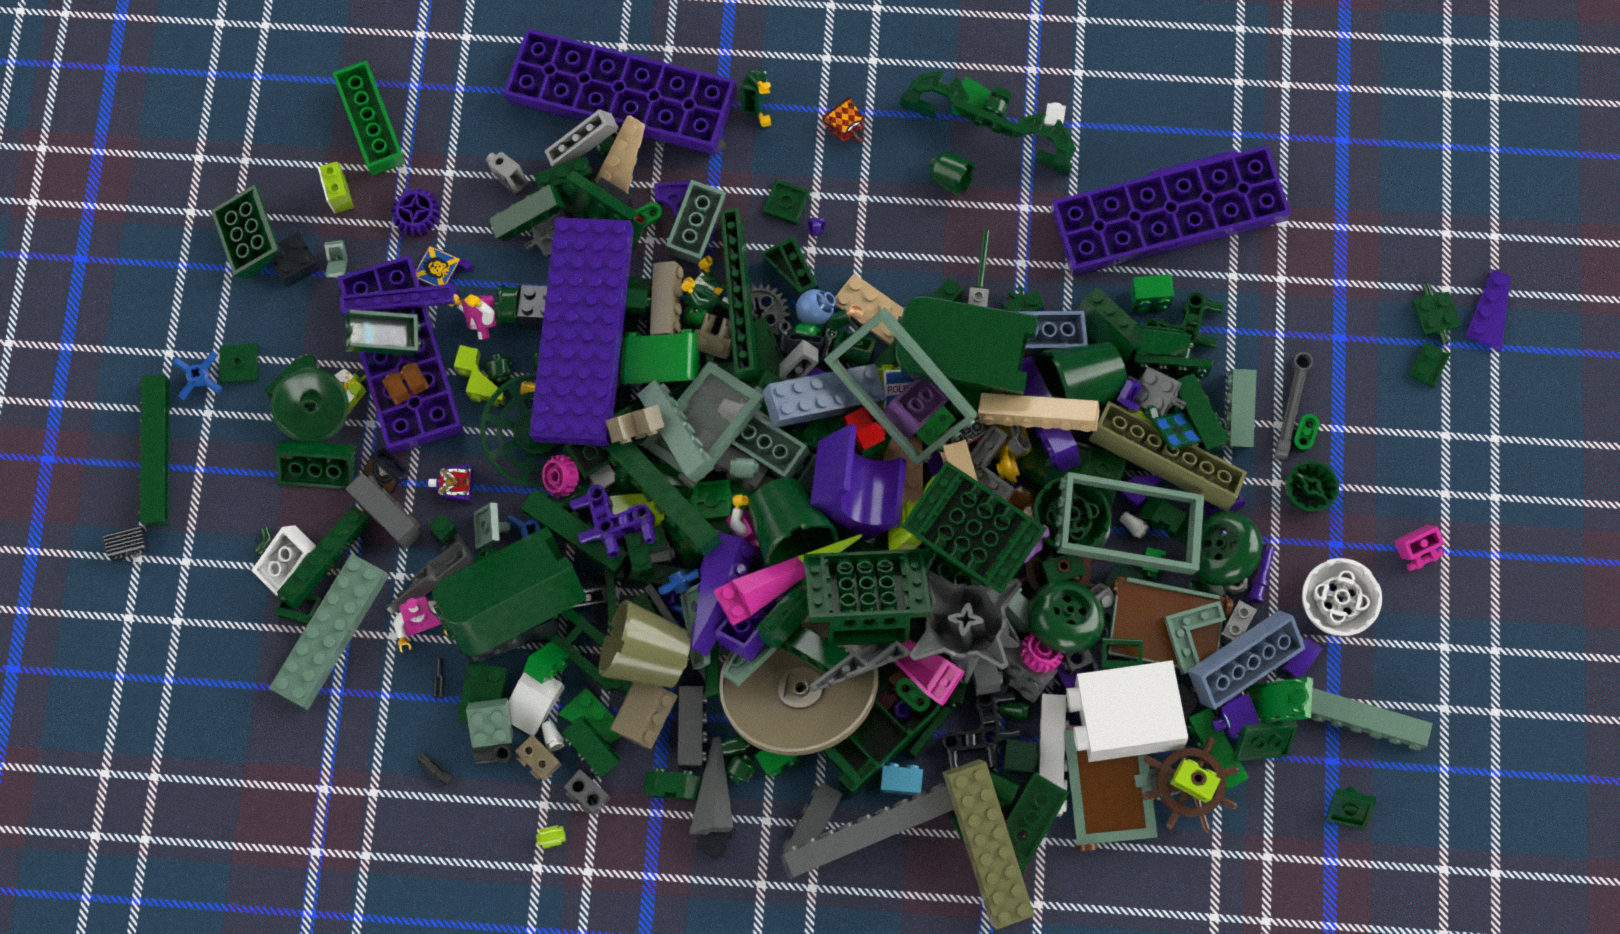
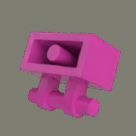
M1425 525L1394 540L1400 557L1412 560L1411 563L1406 565L1409 571L1419 570L1425 564L1433 563L1444 555L1441 548L1436 550V548L1445 544L1438 526Z

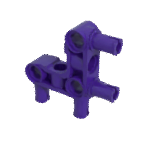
M598 484L591 486L584 496L570 500V506L574 512L589 506L595 526L585 532L578 533V538L582 545L597 539L601 540L606 545L608 556L614 558L620 554L616 540L625 537L624 535L642 531L646 544L656 542L653 530L655 516L645 504L632 506L626 511L614 514L612 511L613 503L609 494Z

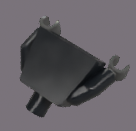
M782 322L779 324V329L782 331V334H780L779 350L784 359L804 340L818 349V364L816 366H820L825 362L824 359L831 352L833 346L832 340L837 337V331L833 337L828 336L830 328L827 329V340H825L823 336L790 332L792 329L790 323H788L786 330H783Z

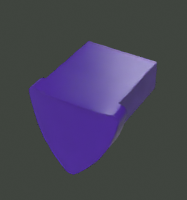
M1127 379L1117 401L1138 412L1140 406L1134 400L1142 384L1136 380Z

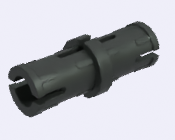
M426 752L422 753L417 759V762L429 771V775L437 778L445 787L449 786L455 777L448 773L440 762L437 763Z

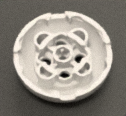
M1336 558L1327 560L1310 572L1303 586L1302 603L1308 618L1317 628L1335 636H1351L1364 631L1376 620L1382 605V592L1379 583H1377L1372 572L1367 567L1351 559ZM1334 584L1336 591H1330L1329 585ZM1349 589L1355 592L1356 595L1354 597L1350 596ZM1337 597H1341L1343 602H1340ZM1326 602L1331 603L1332 609H1326L1324 604ZM1350 608L1351 614L1348 615L1346 612H1343V609Z

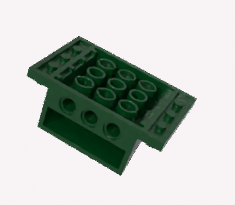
M948 461L945 462L901 526L917 537L921 543L979 583L987 585L1000 595H1002L1047 529Z
M923 549L804 554L809 622H828L829 646L885 644L896 641L906 643L909 642L911 618L931 617Z

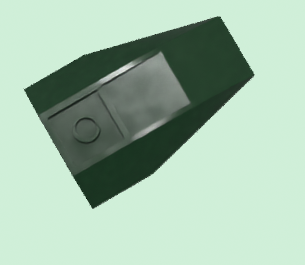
M1028 431L1032 450L1027 455L1015 459L1020 475L1042 488L1050 481L1064 477L1068 472L1120 481L1128 463V460L1089 441V438L1073 437L1077 443L1081 464L1059 473L1056 467L1053 468L1048 458L1050 456L1048 452H1044L1041 438H1037L1035 432ZM1099 488L1107 498L1111 510L1117 490Z

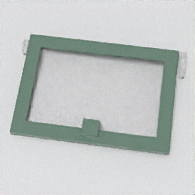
M709 361L676 402L678 403L677 409L686 416L685 422L694 429V437L701 441L703 444L702 450L708 453L712 459L710 463L714 466L761 408L764 396L763 390L758 386H755L754 389ZM659 430L657 434L648 436L641 446L679 471L678 478L693 489L697 483L685 475Z

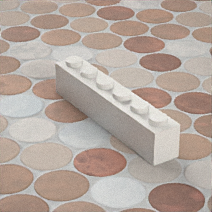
M1042 694L1039 774L1067 790V780L1064 779V772L1068 771L1067 760H1064L1066 752L1064 731L1068 730L1069 720H1065L1066 713H1069L1066 695ZM1065 800L1057 816L1061 817L1063 811L1066 812L1067 800Z

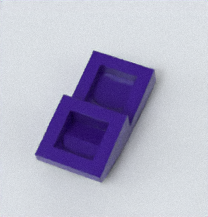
M1306 637L1303 641L1306 649L1289 659L1283 667V670L1295 679L1301 678L1323 649L1309 637Z

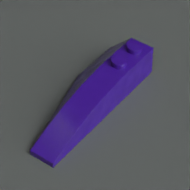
M721 532L717 533L722 543L704 557L700 567V574L702 576L701 584H698L697 592H699L698 604L695 606L697 615L696 622L693 623L690 648L705 656L709 655L717 641L715 631L727 618L713 591L734 579L747 575L757 546L743 538Z

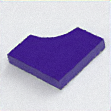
M691 181L654 183L655 203H662L668 206L676 219Z

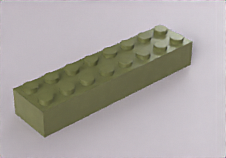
M1110 401L1107 402L1099 416L1097 431H1092L1089 441L1190 493L1204 495L1205 501L1225 511H1229L1237 499L1247 474L1246 471L1195 445L1170 450L1154 424Z
M979 759L942 772L990 925L1000 929L1035 916L986 762Z

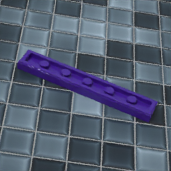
M453 284L340 296L342 316L346 315L349 309L381 312L455 304Z

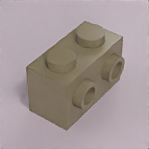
M533 734L515 751L519 755L517 759L523 766L528 764L532 768L530 773L537 780L542 778L546 781L562 765Z

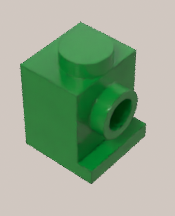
M1147 547L1144 555L1164 559L1166 551ZM1142 567L1141 574L1149 579H1156L1158 572H1162V570Z

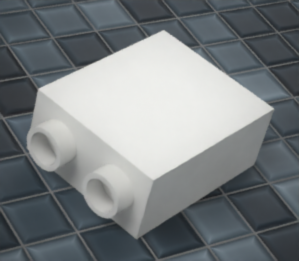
M1173 660L1077 674L1075 687L1066 689L1069 711H1079L1082 726L1073 727L1076 750H1086L1088 762L1184 749L1188 734Z

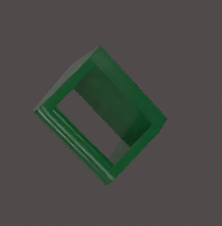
M309 594L305 598L306 601L315 603L309 615L285 609L286 603L280 599L273 614L278 618L308 625L321 604L323 597Z
M1103 637L1102 670L1142 665L1143 639ZM1107 645L1139 647L1138 661L1106 660Z

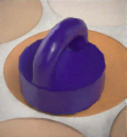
M814 217L808 219L807 227L810 235L813 237L819 236L825 230L826 221L823 218Z
M672 590L662 595L664 596V604L667 606L672 605L675 599H679L680 593L676 594L675 590Z
M902 699L896 700L890 709V713L895 718L901 720L907 719L912 712V707Z

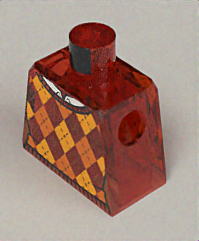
M850 96L822 116V124L844 142L853 137L859 143L866 137L861 131L865 127L864 118Z

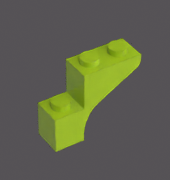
M460 345L454 368L461 376L469 377L470 375L466 393L473 401H488L498 387L480 372L479 360L481 354L479 350ZM503 392L494 401L493 406L505 405L506 398Z

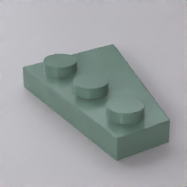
M765 644L751 662L734 653L723 671L725 678L738 687L776 649Z

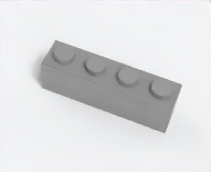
M599 109L547 148L545 153L551 166L556 167L581 158L617 131L619 128L613 115Z

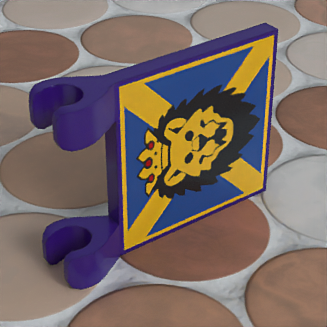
M429 245L416 271L419 281L430 286L447 285L450 283L458 267L471 272L473 265L468 260L458 258ZM454 286V294L458 295L459 291Z

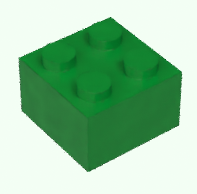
M1171 274L1133 278L1129 290L1132 312L1146 313L1149 310L1165 311L1170 308L1174 298Z

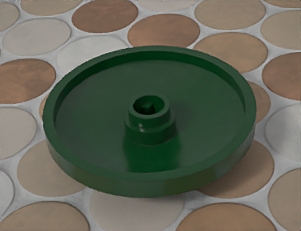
M305 367L293 370L277 383L272 394L271 413L276 425L284 434L300 442L316 443L331 438L340 431L348 416L349 399L345 387L339 379L323 369Z

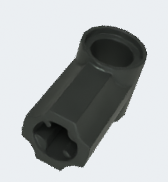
M513 743L473 748V758L476 764L496 761L504 763L514 754L515 747ZM500 748H505L508 751V755L502 754Z

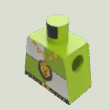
M361 368L353 375L346 369L334 375L343 384L349 399L348 414L366 393L365 388L360 384L367 378Z

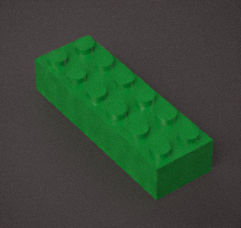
M367 60L333 72L337 88L371 176L406 164Z

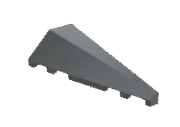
M898 641L885 644H870L858 654L852 652L809 685L810 691H818L906 657L910 654V651Z

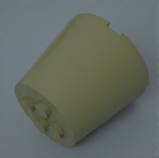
M628 600L622 601L611 620L610 625L613 626L609 637L605 636L599 660V674L606 678L669 688L674 687L688 663L691 645L690 631Z

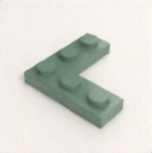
M1220 601L1163 617L1181 675L1188 673L1189 669L1200 663L1190 630L1226 620Z

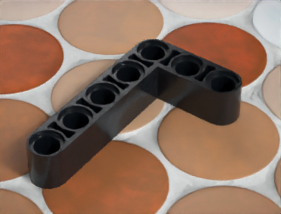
M554 617L517 635L518 639L516 640L511 638L484 653L472 656L466 655L471 663L486 660L552 636L558 631V624Z

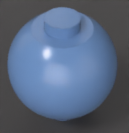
M818 289L804 292L796 303L798 319L803 323L814 324L818 327L826 324L833 314L836 303L834 296L830 292L825 293Z

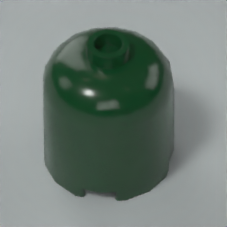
M942 152L936 158L933 157L929 163V176L933 183L960 197V192L962 190L966 192L974 178L972 171L976 169V164L954 153Z

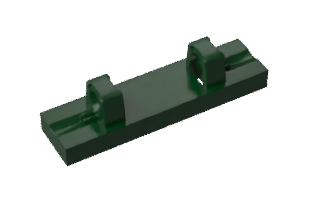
M605 568L611 634L613 626L610 623L617 610L615 582L625 581L626 579L624 571H620L616 576Z

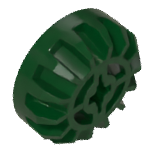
M1318 461L1301 462L1290 471L1284 484L1285 497L1292 503V507L1294 509L1298 508L1301 510V513L1317 514L1318 512L1326 511L1337 498L1339 491L1338 479L1333 470L1324 463ZM1297 485L1301 487L1302 496L1300 498L1296 493ZM1312 486L1314 489L1308 490V487ZM1304 498L1314 499L1316 502L1306 503L1302 500Z

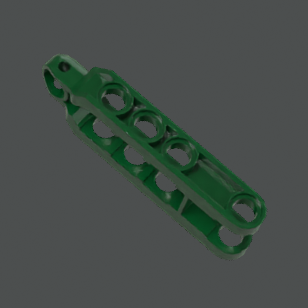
M572 608L562 612L567 620L576 627L564 640L556 633L544 639L567 652L569 660L608 692L622 690L628 694L633 682L602 677L597 667L570 646L581 632L589 635L598 646H603L605 636Z

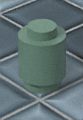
M736 458V460H731L730 475H735L737 478L754 479L755 475H758L759 463H756L755 459Z

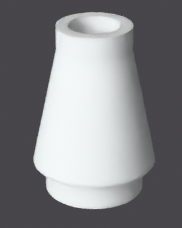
M1125 512L1120 518V521L1131 534L1139 539L1149 529L1146 521L1128 512Z
M552 721L544 722L541 727L546 748H549L551 752L561 749L564 746V738L555 728Z

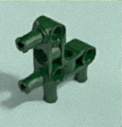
M1192 292L1185 303L1182 313L1184 318L1181 324L1173 325L1162 320L1149 319L1144 322V325L1180 329L1191 334L1193 340L1190 341L1187 356H1179L1181 358H1190L1191 351L1196 347L1198 348V346L1216 348L1217 338L1201 335L1200 326L1203 312L1209 311L1222 314L1224 303L1208 300L1201 293ZM1196 300L1199 305H1192L1190 301Z

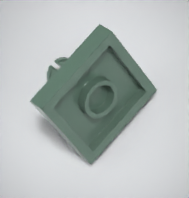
M489 503L474 512L476 550H484L487 546L489 547L498 542L499 533H509L510 523L498 521L497 503Z

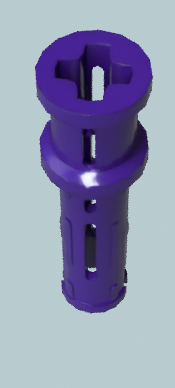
M1263 545L1262 558L1258 565L1256 577L1251 581L1252 589L1250 595L1247 596V600L1255 604H1264L1265 601L1263 597L1265 589L1269 586L1267 577L1275 547L1271 545L1269 552L1268 545Z

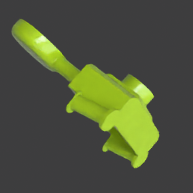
M936 475L933 476V477L931 478V480L928 482V484L926 485V487H925V489H924L923 494L925 493V491L927 490V488L929 487V485L932 483V481L934 480V478L936 477ZM908 500L902 505L900 525L888 530L889 550L919 549L917 547L921 544L919 539L901 527L918 501L913 504Z

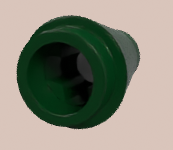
M1025 702L1001 703L1000 714L1023 721V719L1028 720L1030 704H1025Z

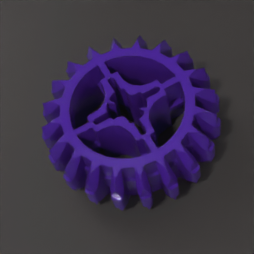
M410 187V192L407 193L403 190V196L397 195L398 201H393L394 207H391V218L394 220V225L398 226L397 228L400 232L403 231L405 235L411 232L413 237L418 233L422 237L423 231L429 234V228L435 229L433 223H439L437 217H441V212L439 211L441 206L438 204V199L434 198V194L428 193L427 189L421 192L419 187H417L416 191H413V188ZM420 201H424L427 204H429L430 209L423 207ZM402 215H406V217H409L411 219V223L404 221L402 219Z

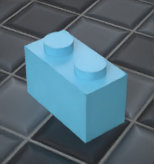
M888 763L887 766H883L881 792L905 795L921 793L923 769H919V766L907 765V768L899 767V764Z

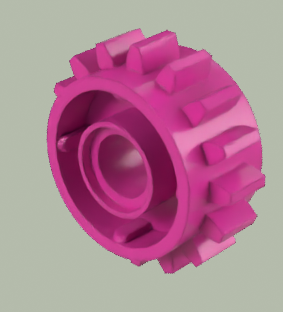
M565 455L552 456L551 460H547L542 472L544 486L551 492L552 496H570V492H574L579 481V472L574 461L570 460L569 456L565 457Z
M1032 632L1028 637L1024 638L1020 646L1022 650L1020 656L1024 660L1023 663L1037 673L1043 672L1046 674L1048 670L1053 672L1055 668H1058L1063 659L1061 652L1045 646Z

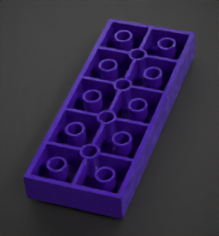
M410 255L338 277L342 295L421 287L414 262ZM420 307L381 311L417 315V321L420 322L418 339L421 341L420 350L413 357L409 355L359 352L388 451L393 455L464 432L428 308ZM369 322L372 326V329H374V323ZM377 323L378 344L405 346V325Z

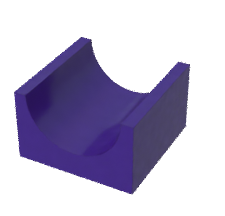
M850 424L818 441L810 505L856 535L863 534L861 538L868 541L900 525L906 460L900 457L889 461H877L858 455L854 452L857 427Z

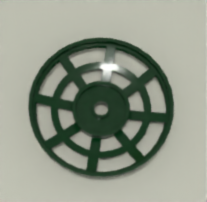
M526 374L509 380L492 394L482 413L480 438L487 459L502 476L521 486L545 488L543 482H529L528 476L530 471H543L545 466L531 465L533 456L544 453L547 460H551V457L554 456L551 449L556 444L535 443L529 436L533 409L528 410L523 400L534 398L535 392L520 395L515 385L524 381L536 380L537 374ZM509 389L513 399L503 408L500 416L490 414L489 410L494 401L503 391ZM516 404L521 415L515 422L505 419L508 411ZM486 421L497 424L496 435L500 447L490 452L486 441ZM502 426L513 429L514 440L507 444L503 441ZM519 446L520 449L526 452L524 463L517 460L509 451ZM504 454L510 462L522 468L520 479L504 471L497 464L495 458Z

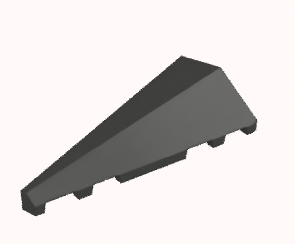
M458 533L453 536L455 540L448 547L443 546L440 549L442 551L440 555L430 560L410 580L412 584L405 591L401 590L398 593L399 598L386 605V609L391 614L400 610L399 606L406 603L408 599L423 597L433 591L434 587L444 578L476 563L473 554Z
M721 736L714 737L711 741L712 744L707 757V764L703 773L689 835H708L709 832H730L733 828Z

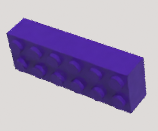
M1031 356L1023 359L1021 372L1027 373L1024 396L1052 398ZM1033 427L1036 437H1040L1042 440L1041 445L1044 452H1048L1050 456L1048 458L1053 468L1056 467L1059 473L1081 464L1077 443L1070 430Z

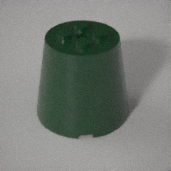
M1110 342L1045 350L1037 356L1036 367L1040 368L1041 377L1052 398L1098 401L1100 409L1106 406L1108 401L1112 403L1117 401L1127 381L1123 360L1116 347Z
M780 478L763 485L751 496L748 502L749 515L766 568L839 541L835 527L825 514L810 505L811 496L801 483L793 478Z

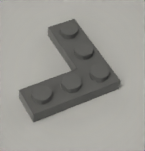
M992 424L970 456L978 482L1008 501L1016 489L986 467L1010 436Z

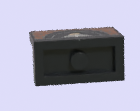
M384 448L371 454L364 468V471L390 494L394 492L398 482L408 478L410 471Z

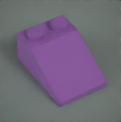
M914 380L891 401L883 412L910 439L950 399L936 383Z

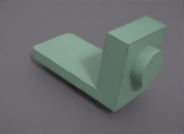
M344 241L325 242L324 247L328 260L326 277L338 278L345 275L348 258Z

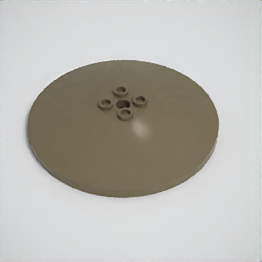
M828 622L801 623L803 627L813 629L822 638H828ZM870 644L843 645L838 647L846 648L850 654L852 652L858 654ZM779 647L738 687L725 678L723 674L724 669L734 652L730 651L723 664L719 683L720 698L724 712L732 727L742 738L767 752L780 755H806L838 744L862 724L874 704L879 677L877 667L818 691L811 692L809 685L825 673ZM799 686L807 687L804 692L796 691Z

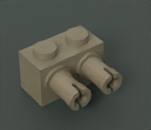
M705 312L701 328L694 331L698 332L699 351L728 359L732 350L730 320L723 318L719 334H713L712 328L717 316Z

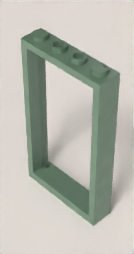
M885 307L824 359L915 465H918L921 461L923 464L932 457V452L942 450L943 446L947 445L945 443L947 440H954L961 434L960 430L966 427L968 429L975 423L974 418L977 412ZM881 321L965 417L921 453L914 448L837 360L838 357Z
M1068 472L1061 478L1059 489L1062 490V493L1058 499L1060 515L1056 519L1058 534H1056L1054 540L1055 546H1057L1056 553L1189 575L1199 571L1204 495ZM1073 483L1190 503L1186 562L1068 543Z

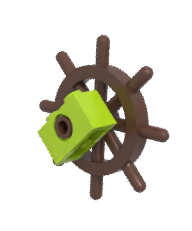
M1213 737L1207 739L1202 750L1197 748L1178 749L1163 762L1148 755L1144 757L1145 763L1158 769L1156 777L1157 789L1144 792L1142 798L1149 800L1160 797L1164 805L1172 811L1166 823L1168 829L1174 828L1180 815L1191 818L1198 817L1203 832L1209 833L1211 828L1206 816L1207 813L1214 810L1219 804L1232 810H1236L1238 807L1237 803L1224 797L1226 789L1225 777L1238 773L1239 767L1234 765L1222 769L1219 762L1210 754L1215 743ZM1186 757L1196 758L1198 760L1197 762H1195L1190 759L1187 760ZM1179 759L1180 764L1177 770L1171 768V765ZM1204 764H1206L1210 768V770H1203L1202 768ZM1167 775L1173 777L1170 782L1171 785H1167ZM1182 790L1176 802L1170 793ZM1189 795L1192 797L1195 808L1184 806Z

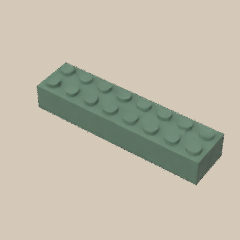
M351 553L269 687L272 691L308 711L389 576L385 571Z

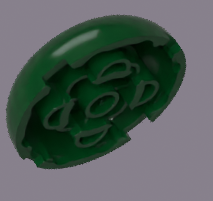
M1063 477L1056 478L1046 484L1037 495L1033 506L1034 520L1042 525H1046L1049 529V536L1042 539L1054 549H1057L1054 541L1056 534H1058L1056 519L1060 515V513H1057L1055 506H1058V499L1062 493L1059 485ZM1073 483L1068 543L1095 547L1102 541L1110 527L1111 510L1108 500L1098 487ZM1075 503L1076 505H1078L1080 507V510L1077 507L1073 506V504ZM1083 522L1085 527L1079 528L1077 523Z
M1218 511L1203 517L1199 571L1195 573L1197 578L1213 586H1231L1249 577L1255 571L1262 558L1263 539L1257 526L1248 517L1234 511ZM1227 530V533L1222 535L1223 531ZM1187 542L1185 547V555L1187 552ZM1237 542L1236 549L1232 548V543ZM1206 544H1211L1210 547H1208V548L1205 547ZM1217 555L1223 557L1221 560H1216L1215 558Z
M1064 580L1046 583L1035 591L1027 605L1028 624L1031 631L1041 643L1061 653L1066 651L1076 653L1087 651L1098 642L1103 633L1105 616L1100 601L1093 592L1077 582ZM1053 609L1058 610L1059 614L1056 615Z

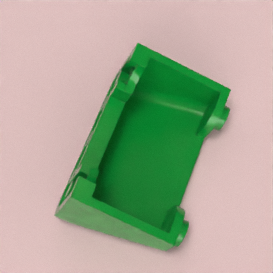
M681 329L678 334L637 336V332H628L622 337L620 384L651 383L654 380L657 382L695 380L701 372L698 332H692V329Z

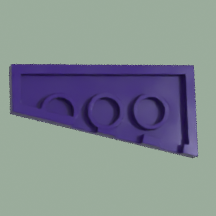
M1492 269L1464 337L1501 351L1511 276Z

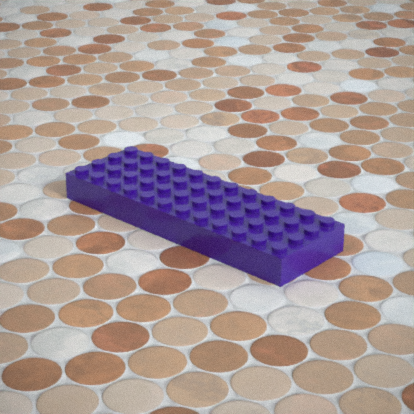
M526 29L503 94L508 103L582 122L601 109L613 115L619 128L618 131H620L627 116L631 115L645 124L643 137L715 155L737 92V86L733 79Z
M1268 145L1052 201L1051 213L1072 277L1285 222L1291 214Z
M555 218L529 435L535 443L609 446L611 443L605 420L612 419L614 415L634 233L630 220Z

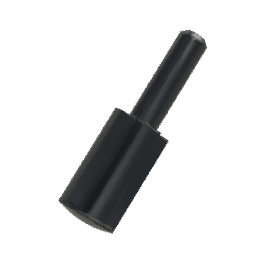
M443 658L437 659V674L433 679V698H444Z

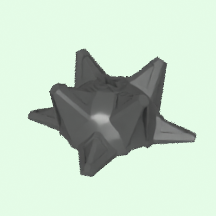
M931 571L928 572L926 575L928 590L932 600L930 604L931 617L926 618L924 634L909 654L912 660L916 661L945 653L950 656L952 663L965 671L960 679L961 683L969 681L979 658L1000 669H1005L1009 664L1004 648H1016L1020 644V640L1005 613V609L1022 585L1017 578L1011 580L1002 595H1000L990 587L966 584L955 585Z

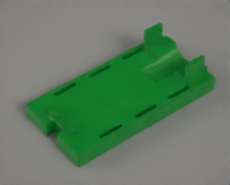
M1303 677L1249 686V695L1260 723L1311 718L1313 678Z

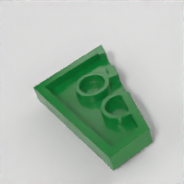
M587 688L557 714L572 723L579 717L585 716L605 741L613 744L621 737V735L610 730L615 720L614 716Z

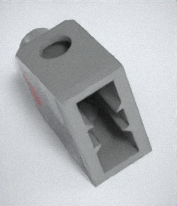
M499 152L497 155L490 153L487 156L486 161L494 176L513 194L516 195L528 183L520 165L503 152Z

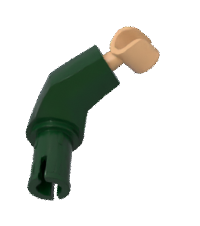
M854 304L850 307L849 311L843 309L832 314L821 331L825 340H827V329L830 328L828 336L833 337L836 331L838 336L840 328L851 322L850 317L852 315L857 319L863 316L862 308Z

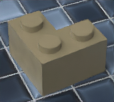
M658 405L605 420L612 443L618 441L621 444L632 441L631 437H635L636 440L646 437V434L647 436L658 433L657 429L665 427Z

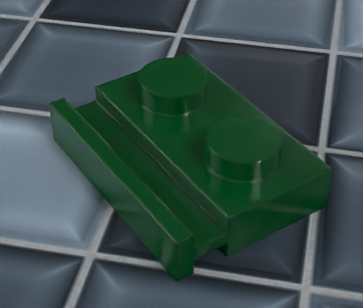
M1425 342L1408 376L1434 388L1450 353H1446L1442 349Z

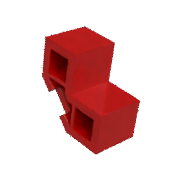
M865 406L842 418L845 426L853 424L857 427L856 440L861 451L885 440L884 435H886L882 425H878L877 422L873 423L874 417Z

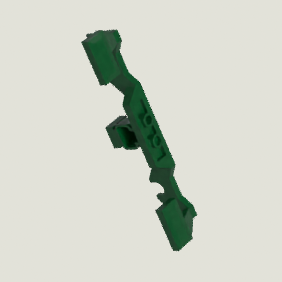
M938 71L918 75L916 79L912 80L906 94L903 93L900 98V106L934 120L937 106L920 100L921 93L933 91L949 98L957 112L963 118L973 121L977 126H985L994 133H1002L1011 138L1030 134H1037L1053 142L1057 149L1056 155L1039 149L1035 162L1068 176L1072 171L1073 163L1070 161L1076 147L1072 143V138L1061 120L1057 119L1054 126L1048 127L1044 124L1045 113L1021 117L1018 124L1004 119L1011 101L1012 92L995 85L992 97L988 98L982 110L967 103L969 95L957 77L954 78L951 84H944L941 80L944 72Z

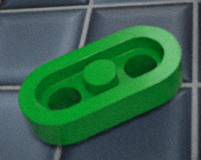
M649 203L635 210L646 216L647 223L645 228L658 222L662 217V209L657 203ZM656 212V215L651 216L650 213Z
M1306 414L1299 422L1293 444L1301 452L1308 451L1314 443L1320 425L1319 419L1315 415ZM1306 423H1310L1312 427L1308 428ZM1300 440H1304L1306 445L1300 444Z
M902 678L897 682V694L917 712H924L929 708V696L911 679ZM904 685L910 687L908 692L902 691ZM918 699L924 700V704L921 706L917 705L916 702Z

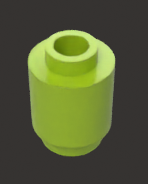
M555 825L539 829V833L536 834L538 846L542 845L543 849L562 845V842H566L564 827Z

